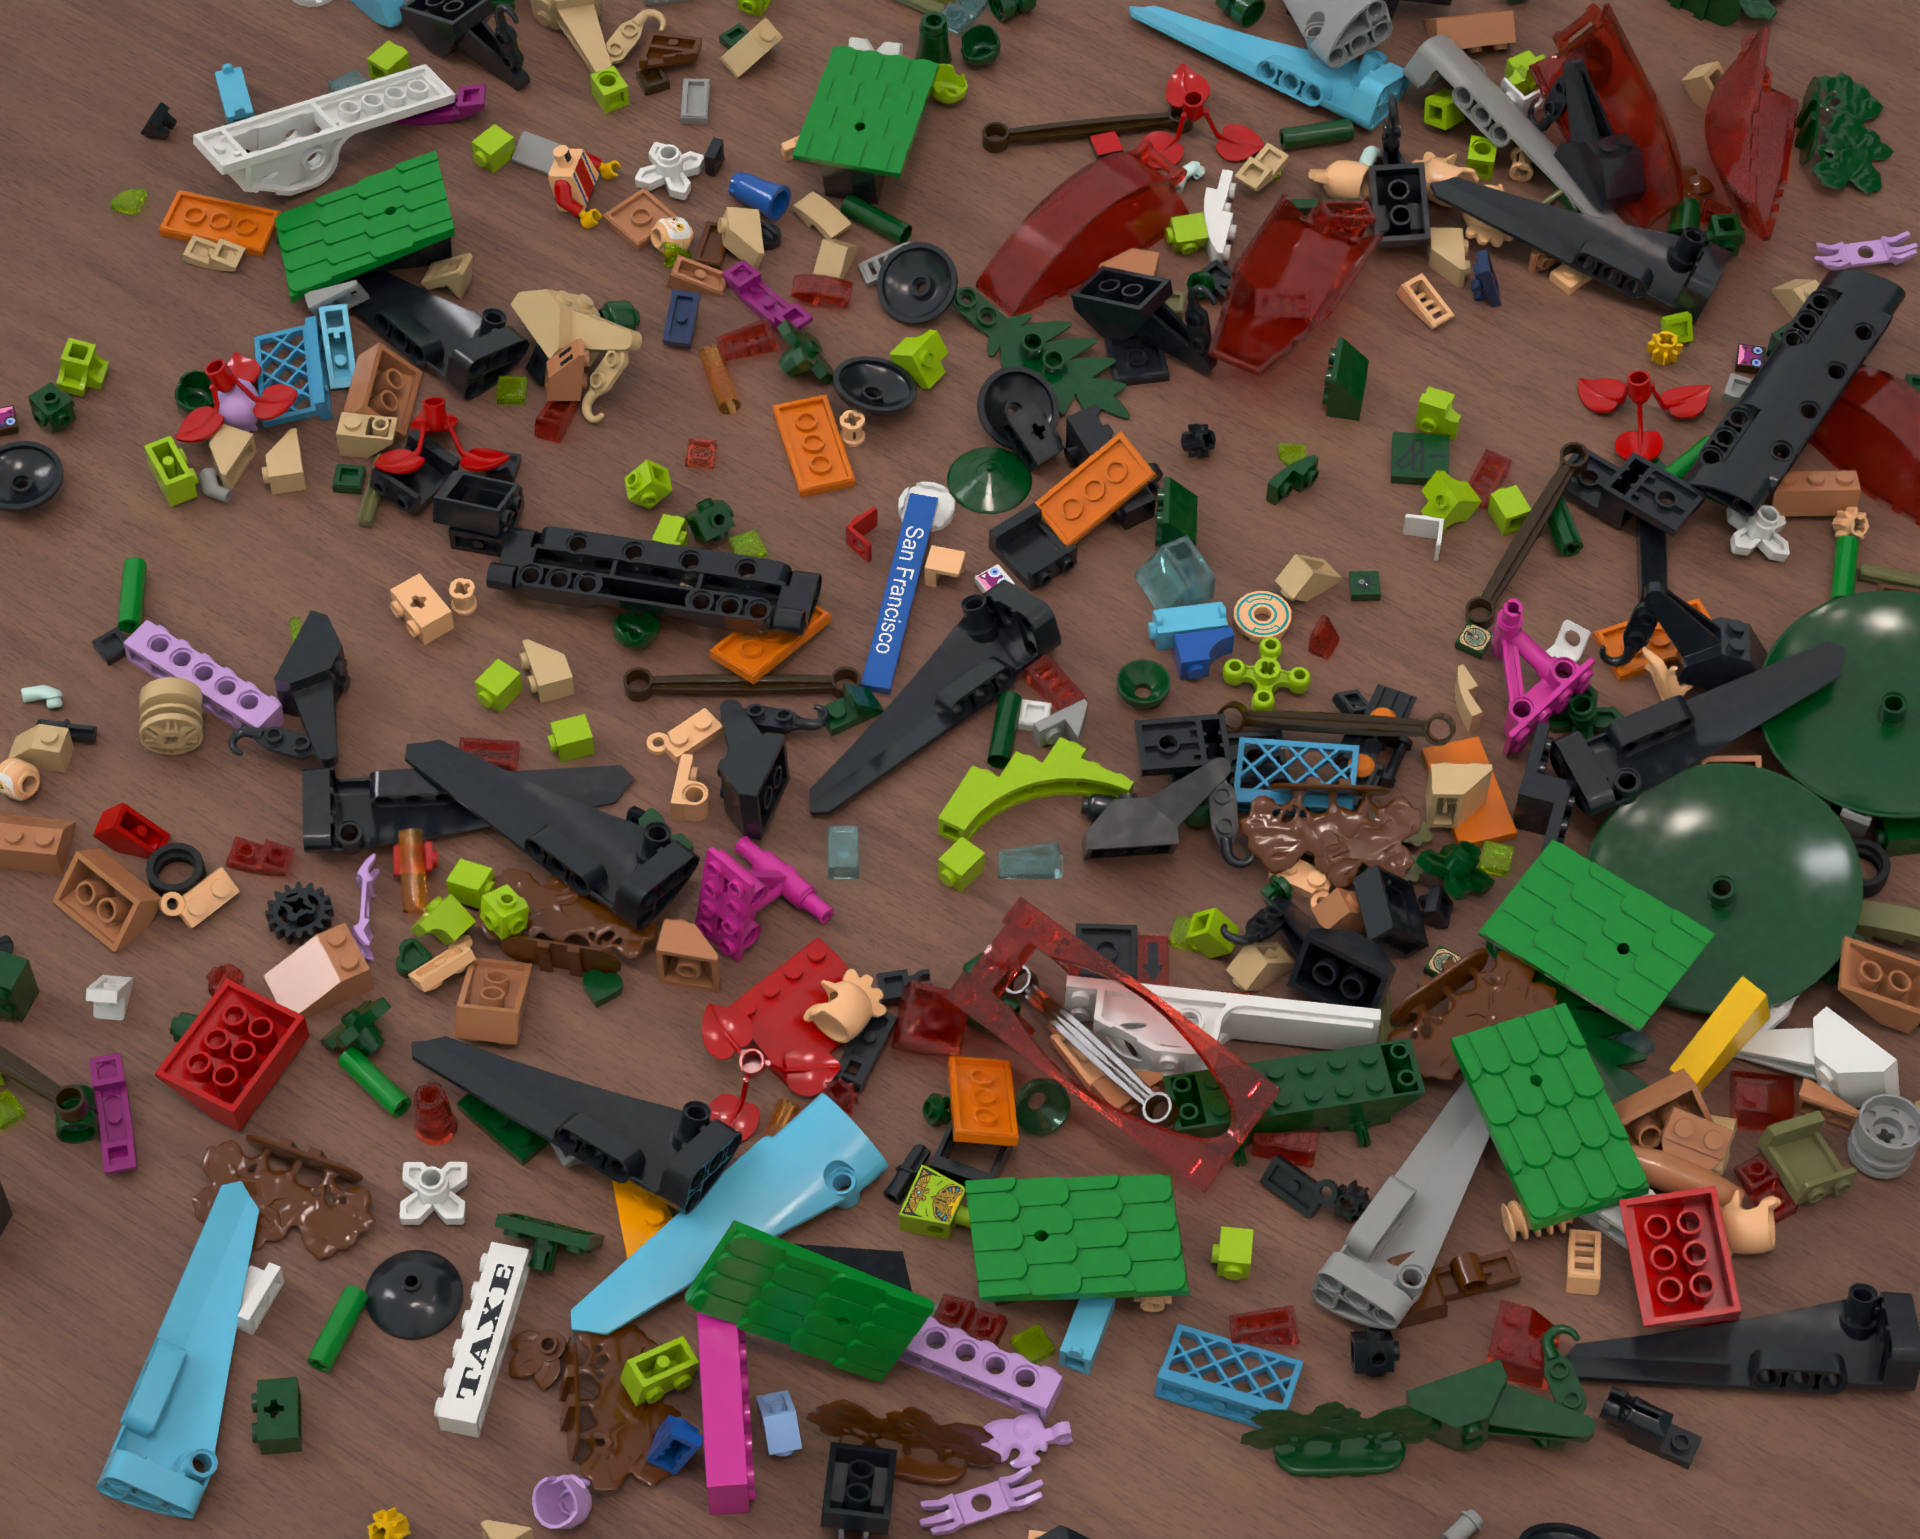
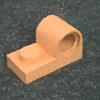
M681 754L671 799L672 820L699 822L704 820L710 812L709 793L707 787L703 783L698 782L699 768L694 767V756L690 754Z

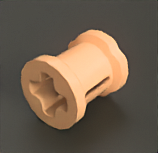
M1517 146L1511 150L1510 157L1513 163L1509 170V175L1515 181L1526 182L1533 175L1534 170L1531 166L1533 161Z
M847 410L840 416V426L843 428L840 436L843 444L848 447L860 446L865 440V432L862 429L865 425V417L857 410ZM849 418H852V425L849 423ZM853 432L856 434L855 439H853Z
M458 578L450 584L449 594L453 598L451 608L455 614L460 616L471 615L477 609V600L473 596L475 585L470 579Z

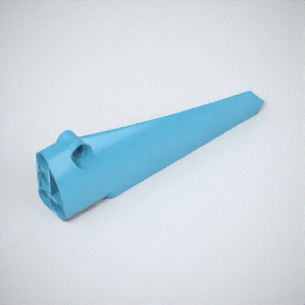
M1129 6L1131 17L1309 106L1319 105L1345 119L1350 118L1353 123L1369 131L1376 128L1389 114V94L1393 93L1398 103L1411 82L1402 73L1404 68L1392 62L1385 64L1387 56L1375 49L1365 52L1361 61L1353 59L1341 67L1331 68L1320 58L1311 57L1307 49L1214 25L1158 6Z
M821 1093L773 1137L767 1135L760 1139L722 1173L709 1193L689 1214L685 1215L679 1212L571 1309L572 1331L607 1336L690 1287L734 1220L778 1237L835 1206L843 1209L854 1207L860 1201V1191L868 1187L888 1169V1163L855 1122L827 1095ZM849 1186V1189L845 1191H838L842 1187Z
M242 1181L222 1185L219 1189L121 1417L120 1424L122 1427L97 1482L96 1489L99 1492L126 1504L159 1514L188 1519L194 1518L209 1479L217 1469L218 1460L215 1450L238 1324L237 1315L241 1308L259 1214V1208L249 1195ZM193 1460H199L203 1463L205 1467L204 1473L194 1469Z

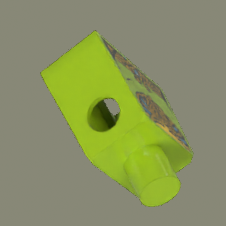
M921 1165L899 1213V1230L947 1240L951 1238L957 1224L971 1229L968 1207L965 1206L966 1188L933 1169Z

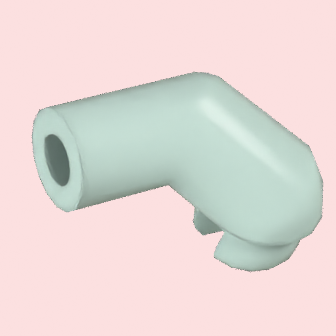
M1368 146L1363 150L1359 162L1374 166V163L1379 161L1377 157H1382V152L1375 146Z
M1191 161L1178 169L1170 186L1171 191L1177 194L1182 193L1187 180L1191 176L1198 180L1204 175L1205 168L1200 165V162Z
M48 685L21 688L24 703L46 699V705L49 709L60 708L63 705L61 700L63 695L58 689Z

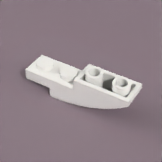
M1224 169L1221 173L1218 188L1206 187L1203 211L1209 235L1205 247L1211 263L1214 260H1218L1221 264L1230 259L1232 245H1228L1229 240H1235L1237 225L1232 224L1233 213L1230 212L1232 203L1228 202L1229 199H1234L1237 183L1232 182L1233 171Z

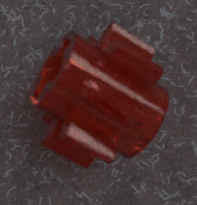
M231 964L220 965L219 968L213 967L206 977L210 981L208 983L209 994L213 997L226 978L245 987L242 985L244 983L242 971Z
M841 1077L832 1082L826 1081V1092H819V1095L821 1093L827 1095L846 1114L852 1115V1105L858 1104V1094L854 1093V1083L848 1084Z

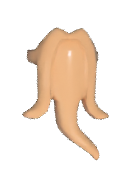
M1646 647L1642 648L1643 655L1651 663L1646 665L1645 669L1652 676L1662 701L1677 695L1684 697L1685 693L1694 687L1685 683L1679 685L1677 675H1675L1678 667L1672 666L1668 670L1660 657Z

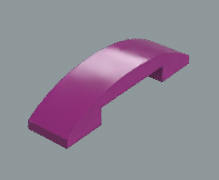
M486 85L459 87L458 95H455L454 103L392 123L434 125L456 121L473 115L485 108Z
M744 259L722 272V277L739 299L771 327L779 330L777 326L783 321L788 320L800 330L814 321L813 316L796 302L790 305L764 284L761 279V273Z
M121 1053L89 1058L102 1142L101 1151L104 1173L108 1175L137 1169L135 1137Z

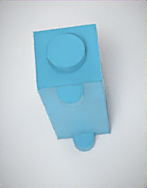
M229 63L224 64L221 71L215 72V77L227 123L231 124L235 121L254 117L242 68H233L232 64Z
M1221 601L1153 610L1152 622H1148L1149 639L1155 640L1157 651L1173 649L1175 634L1228 627L1225 605L1223 606Z
M1116 1298L1079 1299L1060 1348L1059 1366L1083 1374H1091L1115 1310Z

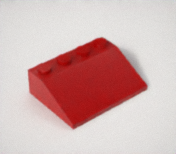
M819 937L810 942L728 1007L742 1011L752 1021L754 1036L746 1048L758 1049L764 1055L765 1060H770L771 1063L782 1068H787L785 1056L794 1047L802 1045L814 1046L832 1054L845 1044L834 1041L826 1036L813 1021L806 1022L803 1019L805 1012L812 1005L828 1003V994L821 981L840 982L846 971L849 970L842 959ZM768 1068L788 1087V1074H781Z
M226 978L154 1073L155 1077L214 1120L240 1132L309 1038L310 1034L305 1016Z
M1716 1185L1619 1200L1643 1328L1703 1326L1738 1321L1741 1315V1306Z

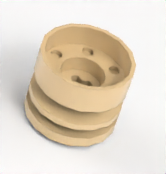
M175 677L159 678L142 687L139 694V712L141 715L139 720V738L141 744L148 750L167 755L184 754L197 748L203 739V694L201 688L194 682Z

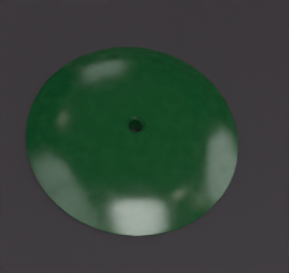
M1879 590L1851 594L1826 602L1804 614L1782 633L1769 651L1762 668L1829 641L1846 648L1841 677L1762 724L1760 727L1764 738L1781 766L1798 783L1814 792L1821 799L1840 808L1844 807L1852 812L1873 817L1890 819L1920 818V593Z
M1711 763L1691 766L1639 795L1632 804H1618L1597 831L1586 858L1715 933L1711 941L1663 1002L1669 1006L1694 1013L1712 1015L1742 976L1767 995L1769 1008L1803 993L1824 977L1841 958L1842 938L1844 936L1853 937L1862 909L1863 875L1861 863L1855 844L1840 818L1821 798L1800 783L1782 774L1751 765ZM1719 890L1729 892L1725 896H1718L1715 893Z

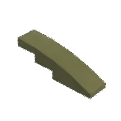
M1863 900L1855 933L1863 936L1866 942H1871L1872 936L1900 945H1903L1905 939L1920 943V910Z

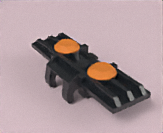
M1378 684L1364 715L1409 718L1417 697ZM1344 735L1340 744L1360 746L1356 785L1381 786L1391 789L1396 783L1395 776L1406 751L1411 750L1413 742L1406 736ZM1386 747L1395 748L1384 771V765L1376 763L1380 751H1385ZM1340 753L1333 761L1336 765H1340L1339 768L1343 770L1352 763V754ZM1351 771L1346 774V776H1347L1349 779H1350ZM1355 796V809L1361 803L1362 796Z

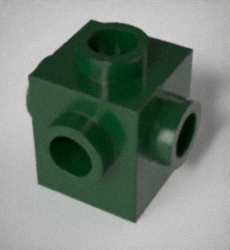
M1738 213L1711 215L1708 230L1704 231L1707 237L1704 244L1708 245L1711 241L1733 252L1731 256H1738L1741 245L1745 243V231L1741 226Z
M52 382L28 396L34 420L40 427L45 426L52 434L68 426L76 419L73 409L75 403L72 397L67 392L62 393Z
M711 497L698 502L695 510L684 515L696 541L720 540L728 535L727 530L735 526L732 520L734 515L731 507L723 500H712Z

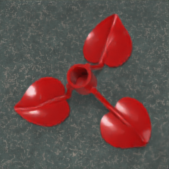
M1182 63L1172 74L1165 91L1168 104L1173 108H1183L1177 133L1174 138L1164 131H1154L1146 135L1139 145L1137 161L1142 166L1155 170L1168 169L1177 165L1184 156V147L1177 142L1181 137L1185 121L1187 119L1198 121L1203 116H1205L1214 136L1219 139L1216 144L1217 153L1226 161H1245L1250 156L1252 157L1263 149L1264 143L1254 131L1240 124H1228L1223 128L1222 134H1220L1209 115V109L1204 108V102L1210 96L1208 82L1202 76L1192 71L1186 64Z
M234 351L228 363L224 359L218 358L209 362L205 367V373L212 382L209 389L213 395L214 408L203 406L193 410L184 419L174 438L185 443L204 441L219 431L224 423V417L218 413L220 403L217 391L227 393L235 385L238 386L249 398L257 403L253 413L258 419L264 421L273 420L285 413L294 404L296 398H298V393L288 385L277 384L267 387L261 397L255 396L238 378L254 384L261 374V366L255 360Z
M1644 370L1631 372L1627 377L1628 383L1625 384L1620 380L1611 378L1578 379L1579 397L1583 405L1592 412L1610 413L1617 408L1618 403H1625L1627 396H1629L1633 403L1637 404L1638 432H1624L1615 441V451L1624 460H1627L1635 452L1651 462L1662 452L1663 439L1659 432H1643L1642 404L1648 401L1651 393L1662 410L1669 409L1670 415L1677 419H1691L1699 416L1705 410L1711 393V385H1691L1671 388L1659 396L1655 389V383L1650 381V374Z
M429 397L422 401L423 410L410 425L411 431L415 428L420 431L416 450L413 452L406 449L388 451L379 456L376 462H373V466L382 471L395 474H405L420 469L425 464V458L419 456L422 453L425 434L432 432H450L460 456L463 457L460 460V465L470 471L491 470L508 461L510 455L489 448H473L466 452L462 448L454 430L458 425V419L446 412L445 399L442 397Z
M709 1003L705 1009L701 1028L706 1050L710 1055L719 1060H728L736 1052L740 1056V1069L744 1075L740 1098L738 1099L733 1094H722L714 1098L709 1104L711 1109L710 1119L712 1121L719 1119L741 1132V1143L754 1134L760 1120L758 1107L753 1103L745 1102L750 1079L761 1077L765 1069L770 1068L778 1073L788 1074L787 1085L792 1092L802 1097H812L823 1092L841 1070V1064L835 1057L814 1046L802 1045L789 1050L785 1056L787 1068H782L771 1063L770 1060H765L764 1055L758 1049L741 1050V1048L747 1047L753 1040L754 1027L750 1018L737 1009L722 1007Z

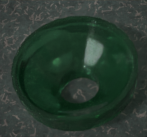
M1036 1078L1030 1080L1019 1089L1015 1096L1017 1121L1025 1131L1031 1134L1047 1135L1053 1133L1065 1123L1069 1116L1071 1108L1069 1094L1060 1083L1052 1079ZM1036 1093L1044 1094L1045 1101L1040 1108L1032 1109L1029 1107V1099L1032 1095Z

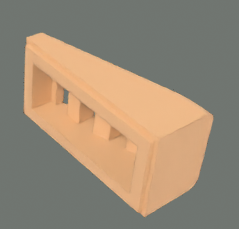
M1423 273L1401 284L1396 293L1400 300L1432 330L1453 319L1455 316ZM1425 298L1427 301L1422 303L1420 300ZM1432 305L1434 308L1428 311L1427 307ZM1438 312L1442 314V316H1440L1437 319H1434L1432 316Z
M1569 1229L1566 1292L1596 1296L1599 1293L1601 1277V1231ZM1575 1243L1594 1245V1247L1575 1246Z

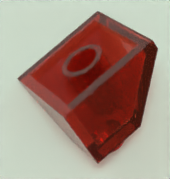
M1731 1070L1730 1118L1737 1119V1128L1765 1131L1769 1125L1794 1118V1076Z

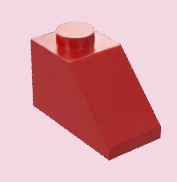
M124 802L103 811L93 833V837L115 852L149 859L151 854L158 848L167 845L171 835Z

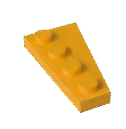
M612 1180L626 1258L628 1259L673 1217L665 1202L630 1181L618 1183Z

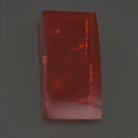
M797 274L793 280L791 297L817 306L821 298L846 308L851 299L853 283L826 275Z
M235 836L225 867L258 875L286 876L295 848L267 839L263 845Z
M1761 1154L1734 1167V1172L1755 1207L1760 1204L1762 1199L1768 1196H1775L1780 1199L1781 1204L1773 1210L1775 1224L1797 1213L1798 1205L1794 1203L1791 1196L1779 1184L1780 1175Z
M945 1293L933 1316L939 1324L951 1329H962L970 1337L979 1341H990L998 1346L1008 1324L1006 1316L978 1309L974 1301Z

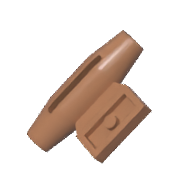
M1672 1106L1661 1133L1662 1150L1631 1144L1651 1188L1669 1193L1716 1185L1721 1207H1724L1731 1201L1736 1190L1740 1192L1741 1202L1743 1200L1744 1189L1711 1170L1723 1160L1734 1130Z

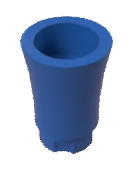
M742 171L732 176L728 189L730 196L753 209H759V212L771 221H777L786 212L791 198V190L788 186L773 183Z

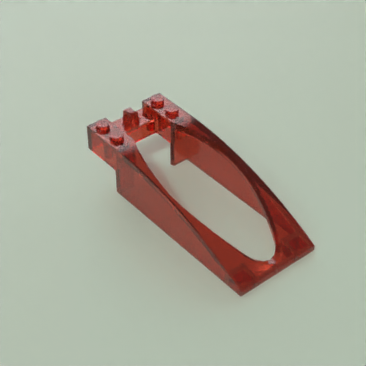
M1020 896L1003 918L1002 922L1005 926L987 946L982 953L983 955L968 974L963 972L944 997L1004 1042L1014 1052L1205 1193L1281 1092V1089L1141 983ZM1035 949L1058 964L1070 976H1078L1081 970L1085 968L1120 984L1139 996L1165 1017L1187 1040L1205 1063L1229 1103L1232 1121L1228 1131L1221 1136L1212 1138L1185 1135L1149 1123L1105 1102L1071 1079L1044 1053L1032 1038L1036 1031L1035 1028L1012 1007L999 999L1000 995Z

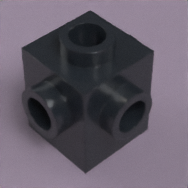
M1368 1327L1366 1331L1350 1332L1351 1365L1355 1374L1366 1373V1375L1371 1377H1381L1387 1372H1394V1361L1400 1360L1399 1341H1394L1390 1330Z

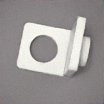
M1506 77L1501 81L1500 89L1526 116L1528 115L1531 102L1539 96V101L1534 105V112L1543 108L1548 93L1546 87H1542L1524 96Z
M1406 514L1403 534L1437 539L1434 561H1438L1444 519L1427 515Z
M1567 619L1563 622L1554 645L1546 650V652L1551 657H1568L1577 663L1583 654L1591 632ZM1572 630L1579 634V645L1572 646L1568 644L1565 638L1567 631Z

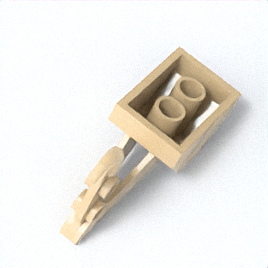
M530 0L533 16L538 22L555 30L561 29L592 74L611 67L612 64L623 62L641 39L643 25L647 19L656 18L659 20L660 32H663L666 28V19L661 12L655 9L642 10L635 18L622 23L605 44L598 20L601 14L602 0Z
M549 289L519 292L510 305L549 359L576 339H583L584 350H589V366L593 364L599 352H607L596 370L592 373L589 390L582 401V412L585 419L590 423L600 422L605 415L600 413L594 416L592 414V404L596 398L607 393L613 387L629 363L628 353L630 351H637L641 347V334L638 331L601 318L600 313L593 305V300L585 294L577 295L563 290L554 291Z

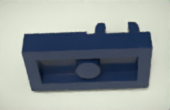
M1488 250L1476 252L1477 263L1473 264L1476 279L1470 282L1471 291L1474 292L1475 301H1482L1488 297L1491 307L1501 305L1499 283Z
M672 290L662 339L663 345L691 348L701 299L700 293Z

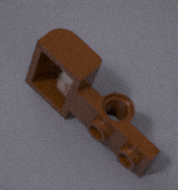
M1511 1249L1478 1257L1473 1252L1463 1253L1453 1258L1449 1265L1434 1268L1433 1265L1420 1299L1412 1305L1399 1324L1400 1329L1447 1317V1301L1520 1283L1521 1276ZM1414 1251L1391 1257L1387 1261L1394 1266H1399ZM1405 1282L1410 1286H1415L1412 1282Z

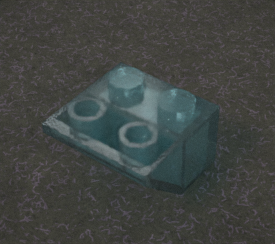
M1188 535L1162 545L1135 573V578L1156 610L1197 605L1214 597L1215 575Z

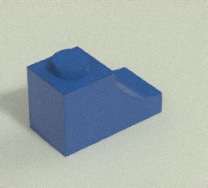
M1232 626L1174 635L1173 655L1180 680H1195L1209 676L1210 665L1216 659L1233 653L1234 633Z
M668 1415L657 1428L646 1462L676 1475L700 1448L704 1436L698 1434L699 1428L690 1425L685 1419Z

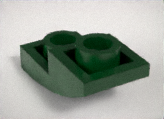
M1315 455L1305 457L1281 470L1268 482L1266 501L1276 506L1283 497L1287 498L1293 489L1301 493L1307 485H1313L1319 475V470H1317L1319 457Z

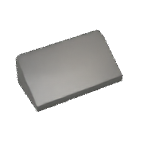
M524 131L518 141L511 161L548 175L555 159L553 150L561 144Z

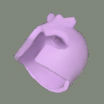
M238 378L245 387L255 396L259 397L255 387L249 381ZM236 385L227 393L217 391L220 403L218 413L224 417L223 424L246 432L258 431L256 426L258 418L253 413L256 402Z
M575 1474L558 1477L550 1476L540 1480L534 1488L532 1504L534 1515L541 1525L550 1529H573L583 1523L592 1507V1495L587 1487L591 1481Z

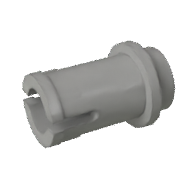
M1473 1509L1462 1511L1459 1514L1460 1518L1447 1531L1441 1534V1539H1468L1473 1533L1481 1531V1526L1484 1522Z

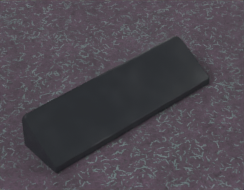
M1636 516L1638 604L1645 602L1644 589L1648 583L1660 582L1668 588L1666 533Z

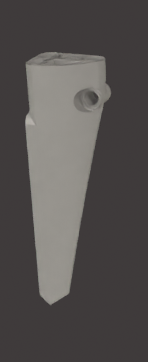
M1283 0L1306 41L1310 56L1320 58L1331 68L1341 67L1381 44L1391 36L1393 31L1387 4L1384 0Z
M1440 34L1431 37L1418 48L1402 72L1418 90L1426 87L1432 88L1436 82L1442 79L1444 81L1447 80L1454 88L1452 99L1455 105L1495 146L1504 147L1515 142L1559 189L1563 190V193L1583 214L1625 224L1612 209L1600 212L1555 158L1554 153L1557 147L1486 75L1484 67L1479 62L1471 60L1448 35Z
M1466 1079L1396 1175H1391L1357 1220L1347 1235L1342 1249L1339 1252H1333L1317 1273L1311 1289V1295L1324 1308L1362 1325L1380 1329H1396L1412 1305L1420 1299L1429 1274L1490 1137V1133ZM1414 1251L1399 1266H1394L1387 1261L1391 1257ZM1405 1282H1412L1415 1286H1410Z

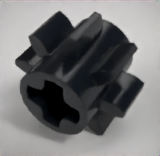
M1189 424V431L1182 433L1181 437L1183 450L1188 452L1189 458L1209 457L1208 450L1215 449L1216 437L1214 432L1208 429V424Z
M1356 1180L1351 1182L1348 1188L1346 1185L1341 1184L1339 1186L1340 1195L1336 1202L1333 1203L1337 1209L1335 1215L1347 1217L1348 1223L1355 1220L1356 1216L1360 1218L1366 1210L1365 1208L1372 1201L1367 1193L1369 1188L1357 1186ZM1351 1198L1354 1200L1355 1204H1352L1350 1202Z

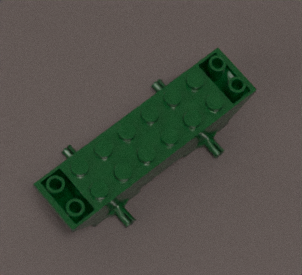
M1411 1038L1163 1076L1166 1094L1175 1100L1179 1106V1116L1174 1123L1175 1133L1203 1144L1205 1151L1217 1149L1231 1150L1234 1166L1240 1167V1162L1241 1166L1248 1163L1244 1148L1251 1144L1267 1142L1268 1135L1327 1126L1328 1132L1339 1130L1355 1131L1358 1146L1364 1147L1365 1143V1147H1368L1372 1143L1368 1133L1370 1127L1390 1123L1392 1115L1426 1094Z

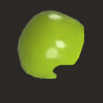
M939 64L940 69L930 95L935 100L945 104L957 103L966 96L968 91L965 74L957 75L954 71V66L951 64Z

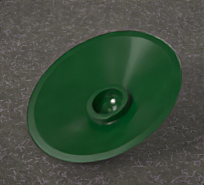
M980 447L965 452L952 463L947 474V486L955 501L964 508L982 514H998L1017 507L1027 498L1032 487V475L1020 457L1015 453L998 447Z

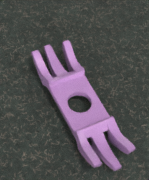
M1909 231L1895 237L1882 236L1880 240L1844 244L1843 241L1834 245L1816 243L1817 250L1828 256H1814V261L1830 270L1881 263L1897 265L1916 256L1918 245L1913 243L1896 247L1910 237ZM1860 249H1868L1873 253V256L1871 258H1863L1859 256L1858 251Z
M372 854L365 860L356 875V883L360 884L359 889L362 891L359 923L352 928V936L364 959L366 960L367 958L371 962H374V956L370 950V943L374 938L370 929L371 898L377 897L373 884L380 875V869H373L370 873L369 871L376 861V854Z
M1027 1466L1013 1475L999 1477L998 1481L956 1495L951 1493L938 1500L921 1501L922 1510L946 1511L920 1519L919 1523L923 1527H932L930 1528L932 1535L956 1533L959 1529L1007 1512H1019L1043 1498L1041 1491L1034 1492L1044 1484L1042 1479L1024 1486L1012 1488L1032 1474L1031 1466ZM979 1495L986 1496L991 1501V1507L984 1512L976 1511L972 1507V1500Z

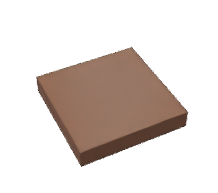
M642 188L602 215L603 222L638 252L652 243L651 230L658 220L678 217L645 188Z

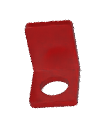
M874 506L862 515H857L846 526V544L866 562L872 560L871 543L863 536L878 525V511ZM857 540L862 544L864 550L859 547L856 542Z

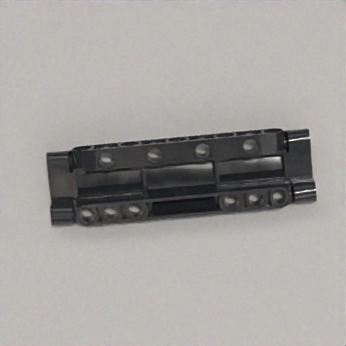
M1848 269L1829 271L1785 329L1781 340L1736 404L1728 410L1700 450L1698 458L1682 480L1746 517L1755 516L1769 495L1772 496L1887 330L1894 313L1905 299L1906 294L1903 288L1886 278L1864 271Z
M510 527L499 563L491 562L488 567L486 584L488 588L523 593L527 599L587 609H593L602 605L692 619L696 625L754 635L776 632L802 636L807 630L817 606L822 585V575L820 573L800 570L792 571V568L786 563L759 557L568 528L545 527L541 533L537 530ZM584 548L582 551L575 552L577 549ZM634 557H640L637 560H631ZM689 566H696L695 568L687 569ZM747 574H753L751 577L748 578L743 577ZM683 582L691 587L681 586L680 584Z

